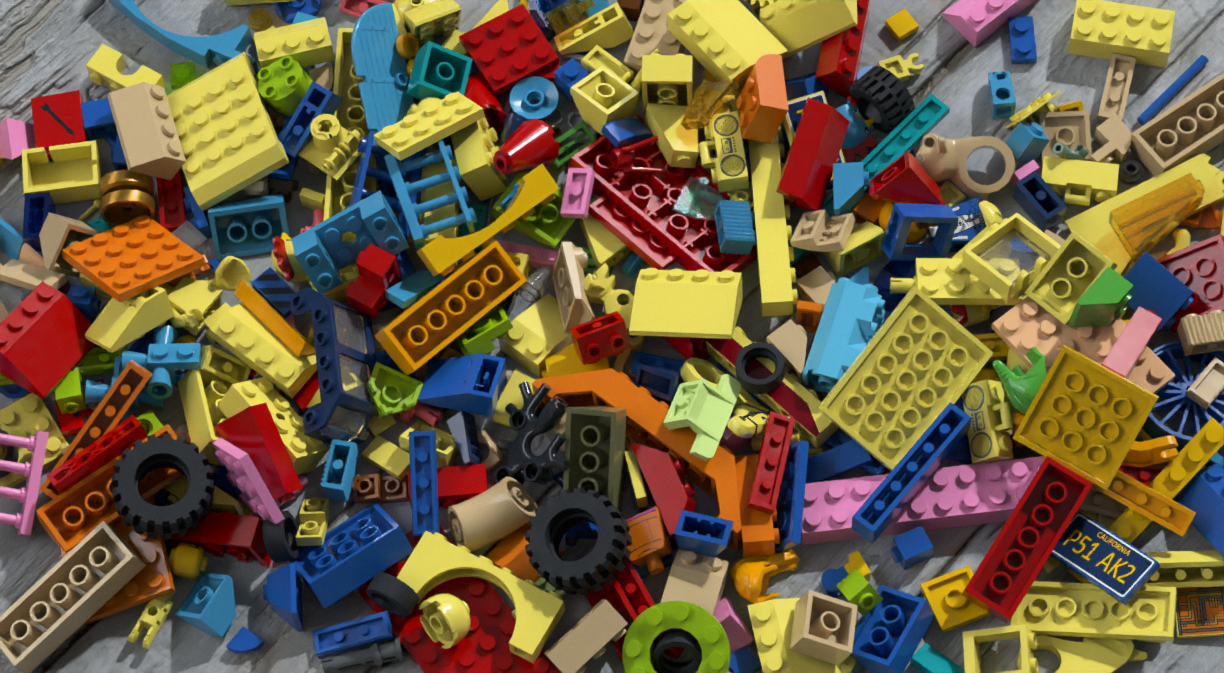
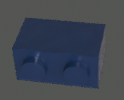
M1036 171L1015 184L1013 198L1043 233H1045L1046 229L1051 230L1064 221L1067 206Z

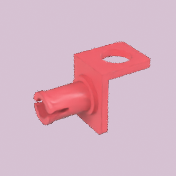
M418 400L413 408L393 415L408 425L418 416L434 428L439 425L436 421L441 422L443 419L442 412L427 404L419 403Z

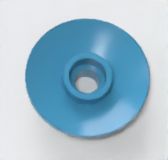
M537 76L527 77L520 80L512 88L509 98L510 106L515 114L525 117L526 120H542L549 117L556 110L559 103L558 90L548 79ZM533 101L539 102L538 104H531Z

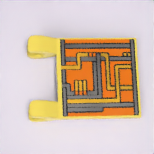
M1224 586L1177 588L1175 619L1178 639L1224 636Z

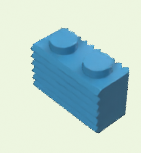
M719 200L714 214L720 252L722 254L735 253L736 255L750 254L752 247L757 244L756 230H753L752 226L754 223V211L750 210L749 202Z
M336 439L331 440L330 450H328L329 454L327 455L328 459H326L327 463L325 464V469H323L322 483H320L325 498L343 502L348 501L359 458L356 443Z

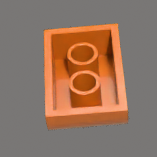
M767 54L761 56L737 98L736 107L740 112L738 125L742 129L743 139L771 144L789 110L781 55Z

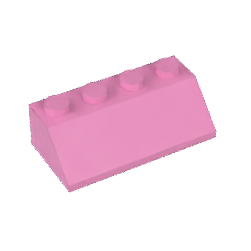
M959 0L944 11L942 16L976 47L1006 24L1008 17H1015L1036 0Z

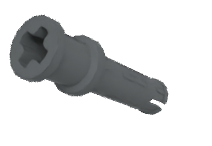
M398 637L393 642L380 645L373 643L371 648L322 659L324 673L344 672L373 664L380 667L386 662L398 659L400 662L404 661V654L400 638Z

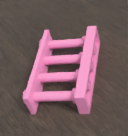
M37 431L30 438L0 433V444L27 448L29 452H32L30 462L25 464L0 460V470L23 474V477H27L26 487H21V490L0 486V497L17 499L19 503H23L21 513L16 515L0 513V523L14 525V528L18 529L17 535L28 537L31 535L49 432Z

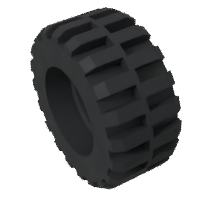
M154 434L147 436L148 441L143 443L139 439L133 443L134 448L132 450L129 448L125 449L122 453V460H117L114 466L115 474H112V492L117 512L122 515L123 522L127 526H133L134 532L140 535L146 532L148 538L156 539L157 535H163V539L168 540L171 539V534L178 533L179 537L187 534L186 529L191 528L194 530L199 526L200 519L205 520L209 514L208 508L213 503L214 481L212 468L208 464V458L204 453H199L197 445L193 442L190 445L186 444V438L181 436L174 440L171 439V434H163V438L156 439ZM172 468L181 472L187 478L188 491L180 501L172 505L155 506L147 503L140 497L138 484L144 475L154 469Z
M575 488L573 493L568 489L560 491V496L555 497L552 495L547 498L548 503L545 506L540 504L536 509L538 514L536 517H531L528 523L531 526V530H527L525 540L530 543L525 546L526 554L530 557L529 562L537 573L557 590H563L567 594L575 595L577 591L581 595L590 594V589L598 592L604 589V583L608 582L611 584L616 580L614 575L618 571L622 573L626 567L623 561L624 559H629L631 551L627 546L632 544V536L628 533L630 530L629 525L621 512L605 496H600L598 492L593 490L586 492L583 488ZM582 522L596 523L598 526V538L591 552L576 561H562L559 556V546L564 534L576 524Z

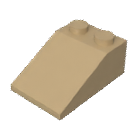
M678 549L660 603L687 601L699 605L714 616L726 586L730 562Z

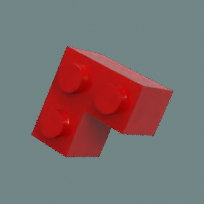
M370 243L366 250H362L357 257L356 264L360 275L355 282L352 281L348 285L346 297L349 306L375 319L388 301L385 298V290L401 282L402 277L396 256Z

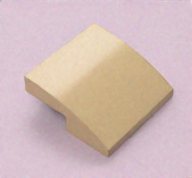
M826 209L803 213L791 238V246L820 252L844 250L856 220L852 213L829 217Z

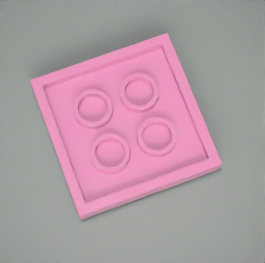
M223 438L213 442L212 444L216 449L214 456L221 466L225 465L229 473L226 474V477L233 487L237 486L241 494L238 497L244 507H250L254 514L259 513L264 520L268 519L274 524L285 519L249 455Z

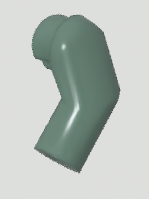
M1060 142L1055 143L1053 146V152L1065 159L1085 160V156L1089 153V150L1081 144L1077 145L1075 151Z

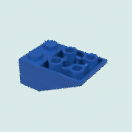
M480 353L432 360L419 394L418 402L493 417L506 379V358Z

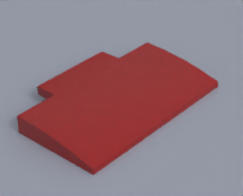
M637 113L632 116L638 118L644 124V119ZM604 135L571 157L568 169L586 168L593 169L595 172L592 192L600 198L589 205L588 214L653 268L666 270L677 262L687 271L703 269L708 272L729 270L740 273L757 259L756 245L752 247L748 255L722 254L719 247L715 217H706V214L702 215L689 204L691 201H685L687 197L686 192H690L688 188L694 184L708 190L701 197L702 201L708 206H717L718 204H709L704 200L705 194L708 193L715 195L718 198V202L719 200L730 199V196L727 194L728 191L719 192L718 183L713 184L711 174L697 162L695 168L672 167L666 161L657 144L635 151L636 162L631 166L665 169V174L638 172L623 174L622 169H614L610 158L611 151L619 148H616ZM629 142L619 148L630 146L632 144ZM684 202L683 206L688 205L700 216L682 211L679 207L680 203Z

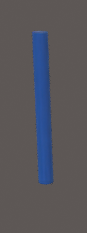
M1201 55L1137 118V121L1141 125H1145L1209 62L1208 58Z

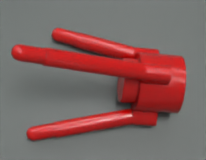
M657 136L630 146L612 150L610 153L612 166L616 170L622 169L623 174L630 172L666 173L665 169L631 166L636 162L634 152L656 144V141H658Z

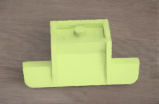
M724 374L721 376L717 388L704 379L681 383L663 424L669 430L690 426L697 433L690 454L704 461L710 460L716 452L741 391L740 382L729 374Z

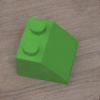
M1108 266L1076 302L1068 324L1071 327L1107 326L1115 318L1120 320L1128 309L1126 306L1133 298L1130 293L1134 285Z

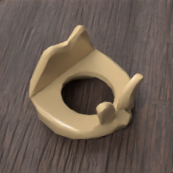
M485 430L477 433L478 442L487 444L490 451L488 458L481 463L485 464L486 470L489 471L500 463L502 449L497 447L496 440L490 437Z

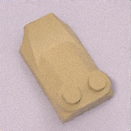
M561 242L551 275L565 333H570L569 328L594 320L595 318L584 291L585 278L583 268L587 267L588 256L583 251V248L575 247L572 242Z

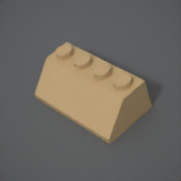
M141 82L110 92L107 97L128 171L171 180L185 164L186 159L164 87Z

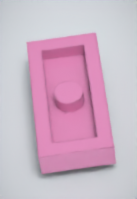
M568 169L560 211L563 218L587 219L595 177L593 169Z

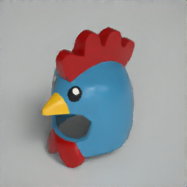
M852 95L848 96L847 104L836 108L840 114L850 121L841 146L847 163H853L856 156L864 159L868 155L867 149L875 148L877 145L874 138L869 136L870 127L875 119L872 118L866 121L856 120L855 113L858 109V103Z

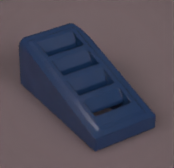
M461 411L448 419L447 424L464 463L467 465L482 464L475 418L473 415Z

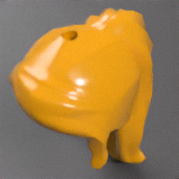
M790 549L789 552L775 553V555L746 557L736 561L729 568V574L734 581V587L738 594L745 600L755 604L778 598L779 594L776 592L765 594L770 577L782 571H795L801 559L793 549Z

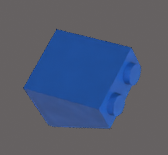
M1145 252L1124 276L1126 280L1134 285L1130 293L1133 298L1128 305L1135 311L1139 306L1154 311L1158 317L1162 318L1158 331L1162 328L1168 330L1177 320L1174 317L1176 312L1180 308L1185 311L1194 301L1191 297L1194 292L1148 252Z

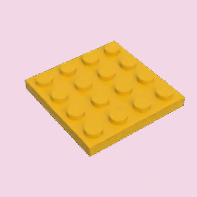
M1063 345L1016 430L1013 439L1045 457L1052 458L1074 473L1107 491L1159 396Z

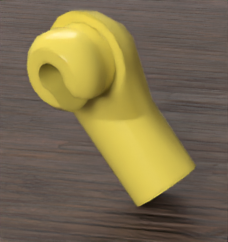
M1177 228L1174 230L1172 236L1174 237L1175 247L1164 256L1190 246L1191 236L1186 229Z

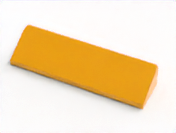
M243 280L239 282L234 295L297 357L315 353V347L252 286Z

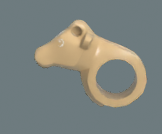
M929 133L923 136L921 146L915 156V159L936 183L952 179L957 187L966 195L972 198H979V200H988V195L998 193L1008 185L1016 168L1012 150L1005 142L993 136L946 139V137ZM982 148L992 149L1003 158L1005 170L999 181L990 185H980L969 177L966 170V160L975 150Z

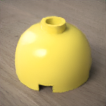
M437 594L423 601L419 606V610L423 608L424 615L420 617L426 633L435 643L440 641L445 644L442 648L453 647L467 635L470 629V610L464 601L451 594Z

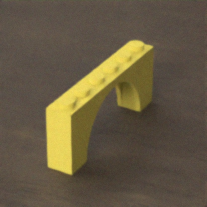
M425 531L397 576L399 580L406 583L417 593L419 597L417 604L434 587L450 579L477 577L496 584L509 596L516 609L515 629L509 641L510 652L534 664L565 612L562 597L555 592L549 591L547 593L539 589V586L529 579L521 580L508 568L503 567L500 569L494 566L493 562L484 556L477 557L471 554L470 550L461 544L455 546L447 542V538L440 533L434 532L432 534Z

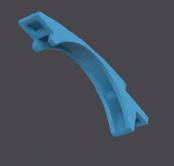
M109 0L142 31L170 50L207 69L212 61L217 66H220L245 52L252 41L250 29L245 25L213 36L190 37L174 34L158 27L147 19L139 10L135 0ZM248 56L255 72L253 76L256 78L259 72L257 61L255 58Z

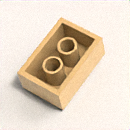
M601 599L544 654L561 673H583L587 669L584 664L591 657L594 660L598 659L607 650L604 645L610 640L616 642L626 632L624 627L628 623L606 599Z

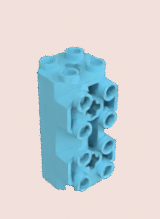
M845 277L839 278L837 283H832L802 374L805 385L808 386L809 382L815 385L813 390L828 395L876 334L878 325H883L886 311H884L886 301L882 300V296L878 294L876 286L872 284H857Z

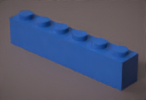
M950 402L853 515L851 529L873 544L970 429L971 417Z

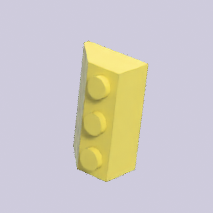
M325 17L253 33L261 69L268 67L285 56H290L302 68L335 60Z

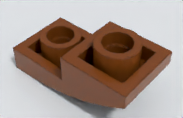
M378 473L353 477L355 503L372 504L376 502L377 504L409 501L408 475L401 481L392 475L381 477Z

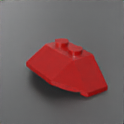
M634 443L631 447L666 528L670 536L676 540L675 531L681 511L693 512L696 504L692 497L695 495V491L691 483L685 481L683 477L685 469L679 458L674 459L669 453Z

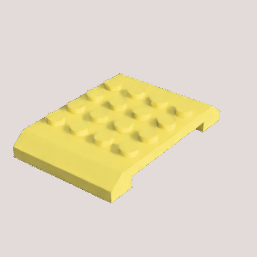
M245 52L167 95L186 159L182 169L190 191L203 211L290 163L283 144L277 138L261 94L258 91V86L253 76L255 72Z

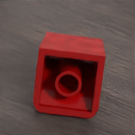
M906 151L870 181L869 194L873 200L908 204L945 205V202L941 199L940 187L909 151Z

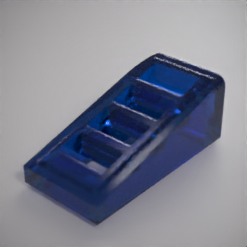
M527 0L531 17L547 41H551L553 37L561 33V29L547 1Z

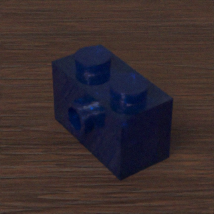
M50 192L25 194L23 240L35 251H42L39 234L48 213L56 214V205Z

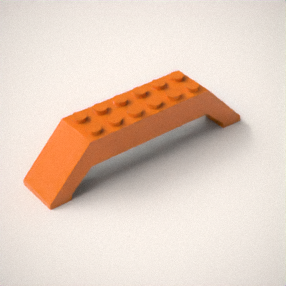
M612 368L540 378L532 383L533 394L537 392L542 383H546L551 387V390L538 407L541 410L555 396L563 399L568 404L567 407L604 406L626 408L625 433L630 435L632 440L638 444L669 453L674 459L679 458L685 469L683 477L716 500L717 518L733 521L727 546L735 552H739L741 549V519L734 454L728 447L718 445L714 456L708 461L690 454L697 433L690 426L669 430L663 422L670 406L663 401L658 402L652 398L651 393L642 386L637 387L625 373H618Z

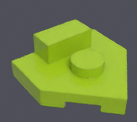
M376 362L366 388L382 419L413 408L416 405L424 383Z

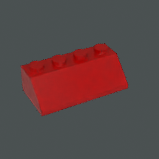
M857 0L856 26L822 41L815 79L846 99L851 95L850 87L857 81L869 19V0Z

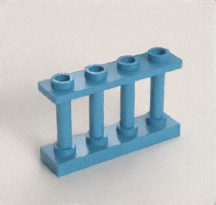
M442 139L438 141L439 151L404 163L402 161L397 162L392 154L384 156L387 170L416 251L426 245L424 239L429 238L428 235L464 223L467 224L469 233L475 232L473 223L477 222L474 210L473 208H467L466 202L469 201L465 186L461 188L458 181L462 179L458 167H452L450 160H453L454 157L449 145L445 146ZM443 160L447 172L411 184L409 182L404 183L402 176H405L406 172ZM451 181L454 193L418 205L417 203H411L409 197H412L413 193ZM456 202L459 203L462 214L426 226L424 224L419 225L417 218L421 217L420 214Z

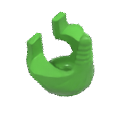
M1032 347L1026 353L1027 358L1033 365L1026 374L1019 365L1010 370L1000 360L993 362V368L998 373L1012 406L1022 414H1026L1047 376L1045 367L1046 356L1042 355L1036 347Z

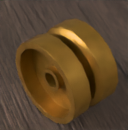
M118 170L103 176L99 182L101 219L116 226L145 214L153 219L155 215L153 178L146 174L128 170Z

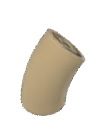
M506 476L483 493L448 507L447 520L454 543L456 545L461 544L472 552L516 531L530 521L531 517H535L538 512L536 511V502L528 490L516 479Z

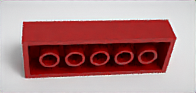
M1047 456L961 595L1005 623H1008L1093 484Z

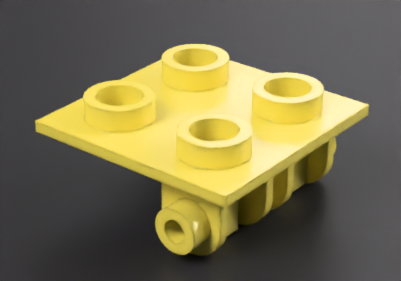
M1060 91L1053 95L1047 92L1029 103V106L1009 118L1011 123L1005 126V128L1007 129L1012 126L1015 130L1020 121L1038 124L1039 113L1057 112L1056 107L1053 104L1049 105L1048 102L1060 94Z
M342 126L340 127L343 143L339 142L338 148L335 147L333 152L327 153L318 150L312 138L298 154L337 181L361 155V152H358V145L361 140L360 132L355 129L351 132Z

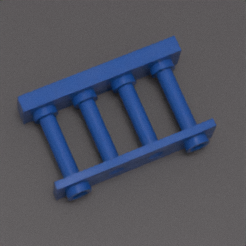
M370 130L365 138L362 137L359 142L358 152H361L350 205L346 206L345 209L360 202V199H365L376 193L363 189L365 176L392 183L389 172L368 166L370 153L383 157L390 154L378 144L373 143L374 131ZM428 147L401 161L404 163L425 156ZM423 167L409 171L407 175L402 176L404 183L409 182L411 184L420 181ZM418 192L413 193V196L409 197L412 204L416 203ZM384 195L390 207L395 208V211L399 212L397 218L405 229L408 239L410 231L399 200Z

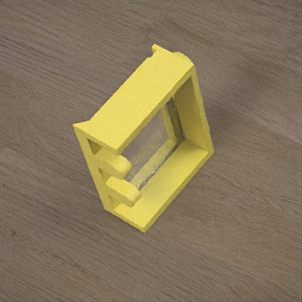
M1015 213L1010 218L1003 219L999 226L992 231H987L980 240L974 244H969L964 249L961 268H966L1001 295L1007 305L1028 289L1061 245L1020 214Z

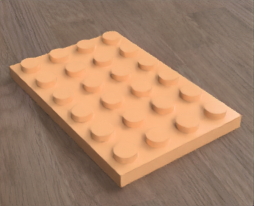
M1027 296L993 322L991 328L1030 369L1033 365L1027 358L1026 353L1032 347H1036L1042 355L1046 356L1045 367L1048 374L1063 345L1102 364L1127 324L1122 319L1117 320L1115 318L1107 326L1071 327L1068 323L1066 325ZM1147 346L1128 380L1156 394L1174 380L1175 374Z

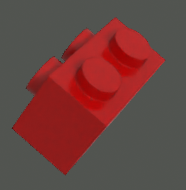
M617 311L569 328L576 354L583 365L595 364L602 358L610 355H619L625 350L632 348L625 321Z

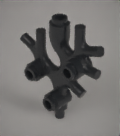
M522 382L519 384L524 402L522 409H518L513 403H509L505 407V411L510 415L509 424L512 429L518 430V435L513 441L501 438L497 442V447L508 451L510 457L506 466H500L496 470L494 485L506 476L516 479L522 485L525 479L533 483L546 485L554 477L551 467L567 471L570 467L569 461L557 456L558 450L566 440L560 433H557L541 455L536 456L531 451L533 439L537 435L552 430L565 415L568 404L563 399L555 396L554 399L548 401L539 417H537L535 412L551 390V387L546 383H542L533 395L529 383Z

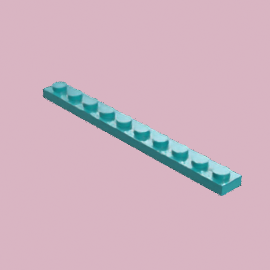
M932 93L925 98L861 161L864 164V171H869L870 181L906 151L910 152L922 140L923 136L927 135L950 113V108ZM865 186L866 193L869 190V186ZM833 190L824 198L821 210L826 209L829 217L835 216ZM797 225L792 229V236L796 230ZM793 247L794 262H790V268L809 250Z

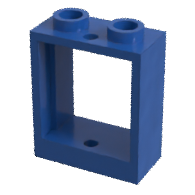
M894 203L881 248L890 260L916 261V258H946L947 252L951 248L954 231L958 227L959 218L949 205ZM912 222L939 223L932 245L905 244Z

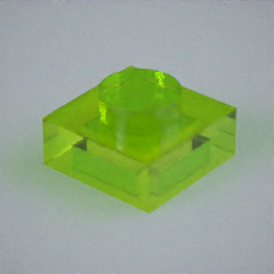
M195 62L170 64L172 90L179 89L196 79Z

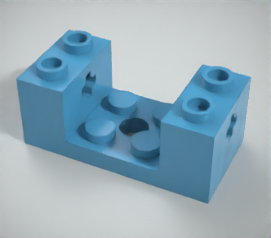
M381 190L292 238L296 259L316 290L321 294L342 284L340 270L355 262L359 253L362 250H366L370 243L392 255H396L409 247L405 229ZM346 232L356 234L355 238L351 241L343 240L342 236Z

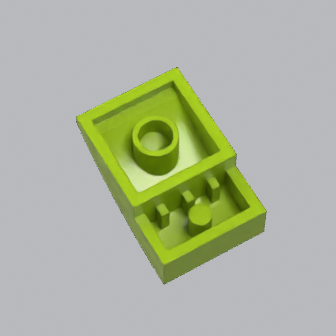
M523 171L518 172L492 207L490 215L496 219L502 215L504 210L500 207V203L511 193L513 186L526 173ZM558 190L553 193L556 198L544 206L541 202L533 208L536 212L524 220L520 216L513 221L516 226L512 229L538 242L556 248L577 219L563 218L561 216L563 194Z

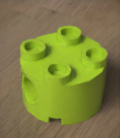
M285 56L268 67L260 69L257 75L259 78L258 91L276 113H283L285 116H291L295 113L313 82L301 65L290 56Z

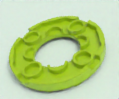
M667 601L646 609L634 620L625 636L622 650L625 673H657L650 660V649L655 638L661 632L671 628L686 630L698 640L702 649V662L696 673H728L730 667V644L723 626L715 616L691 602Z

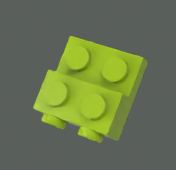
M499 303L456 338V341L464 356L480 353L490 355L496 349L492 340L504 337L513 326Z

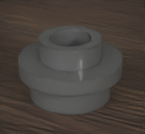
M1125 160L1119 165L1118 175L1123 182L1134 184L1142 178L1143 167L1136 160ZM1127 169H1133L1135 172H1129Z

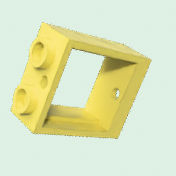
M1026 624L964 631L965 673H981L980 643L1020 638L1022 670L997 673H1039L1038 661L1033 656V649L1037 648L1035 633L1031 632Z

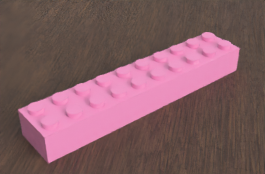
M1042 456L937 468L880 536L902 534L921 525L924 531L1007 521L1044 460L1041 459ZM888 474L805 484L801 544L808 545L863 538L851 529L852 517Z

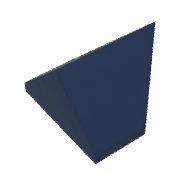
M638 363L634 385L646 388L651 393L652 398L658 402L663 401L671 406L677 390L678 370L676 368Z

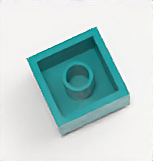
M428 41L416 53L406 94L420 100L426 97L444 99L446 95L457 91L464 95L473 59Z

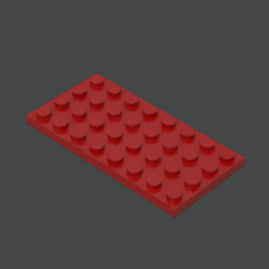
M439 525L440 534L447 538V542L456 546L452 539ZM411 530L405 536L414 550L421 537H413ZM411 553L408 554L404 561L388 567L384 573L397 578ZM458 577L447 580L429 591L421 602L416 604L408 618H402L390 613L394 637L400 638L402 647L423 673H561L544 654V649H542L534 664L510 652L509 641L515 629L516 619L512 616L510 608L485 579ZM371 578L357 592L373 612L377 614L386 610L373 602L366 593L368 586L373 580ZM437 594H451L464 601L470 610V629L467 635L458 644L447 649L442 648L445 645L442 642L438 641L435 643L431 640L420 620L424 613L423 608L419 610V606L423 601Z

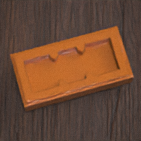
M798 300L796 325H801L807 333L816 334L824 304Z

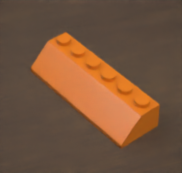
M169 424L151 434H155L156 439L163 438V434H171V439H177V435ZM148 438L142 440V443L148 441ZM122 454L36 510L39 522L52 540L66 553L79 544L103 520L111 524L122 516L117 512L112 492V474H115L114 466L117 460H122ZM157 468L148 472L138 484L140 497L144 501L183 476V474L172 468Z

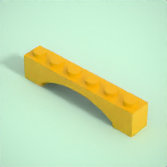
M543 164L517 181L519 188L512 202L502 215L489 226L473 234L458 238H444L441 234L416 251L433 277L439 273L444 277L455 269L453 264L461 259L462 262H465L476 253L473 249L479 245L485 248L496 240L493 235L500 230L505 234L516 226L513 221L521 216L524 220L536 212L533 208L540 202L544 206L556 198L553 193L560 188Z

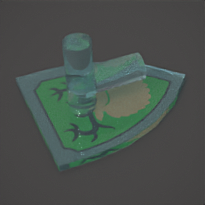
M690 176L672 210L695 219L715 221L714 212L719 200L725 199L713 187L708 185L709 180L707 178L701 177L698 180Z

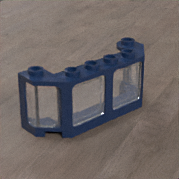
M307 287L289 296L293 314L305 316L311 312L321 398L320 403L310 407L304 414V435L331 444V440L336 439L354 442L359 445L366 441L370 433L366 429L373 415L379 416L366 388L376 364L371 317L352 308L348 303L336 301Z

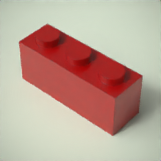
M485 464L437 468L439 507L448 509L450 506L469 500L488 490ZM407 470L409 502L411 506L410 470Z

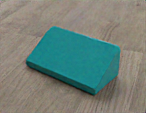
M927 643L910 660V664L922 673H965L963 668Z

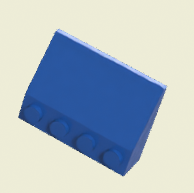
M374 502L327 532L323 545L305 546L300 550L298 558L289 560V562L296 564L299 576L325 609L328 606H334L339 603L341 598L348 593L359 590L365 582L375 577L377 573H384L391 565L404 561L408 554L413 552V548L400 526Z

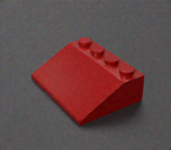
M42 281L0 323V374L44 399L97 345L85 337V333L92 323L63 293Z

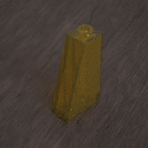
M1189 173L1110 211L1109 224L1134 263L1145 252H1149L1202 204L1205 193L1203 184L1199 179L1196 180L1192 173Z

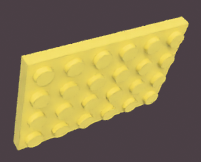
M914 286L817 409L892 471L950 402L954 404L993 355V352Z

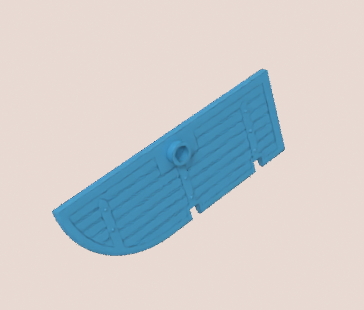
M391 3L378 4L367 9L357 20L351 38V53L356 77H363L364 82L358 83L367 127L368 131H375V134L382 131L384 127L394 125L403 120L410 106L414 103L413 96L406 94L409 77L405 60L399 55L396 48V40L399 33Z

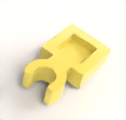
M918 53L910 54L906 60H903L901 55L878 61L877 64L878 67L881 66L889 70L901 82L909 80L910 73L919 74L924 68L923 64L914 65L912 63L918 61Z

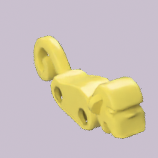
M604 263L597 271H593V274L588 273L585 277L584 291L587 300L591 303L602 304L605 315L617 311L624 319L629 335L634 296L628 290H613L615 275L609 277V267ZM621 302H627L628 304H627V305H620L619 303H621ZM644 336L629 337L632 348L625 350L617 356L614 363V370L616 372H623L631 352L642 349L644 346Z

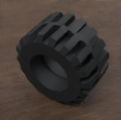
M881 66L872 67L850 87V94L858 103L857 110L865 120L874 118L875 121L872 126L881 132L891 133L915 109L913 99L905 85L893 73Z

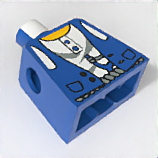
M979 198L950 207L959 219L958 227L954 231L949 253H957L986 227L979 208ZM938 226L928 227L930 242H933Z

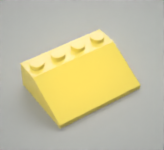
M686 0L668 13V30L728 92L734 93L745 85L752 69L761 56L776 54L784 57L788 54V50L739 0Z
M656 268L640 269L636 281L629 335L732 339L743 301L742 273L729 270L708 272L703 269L697 271H683L681 269L658 270Z
M800 598L772 599L747 605L763 673H843L841 664L835 665L790 650L795 605Z

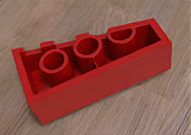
M209 510L205 520H199V526L196 529L188 528L186 529V535L179 537L178 533L171 534V539L164 540L165 545L170 547H177L182 542L203 547L205 552L216 557L223 558L224 553L237 558L240 562L248 563L249 559L259 560L260 566L270 568L272 562L264 544L263 521L255 514L241 516L230 511L215 513Z

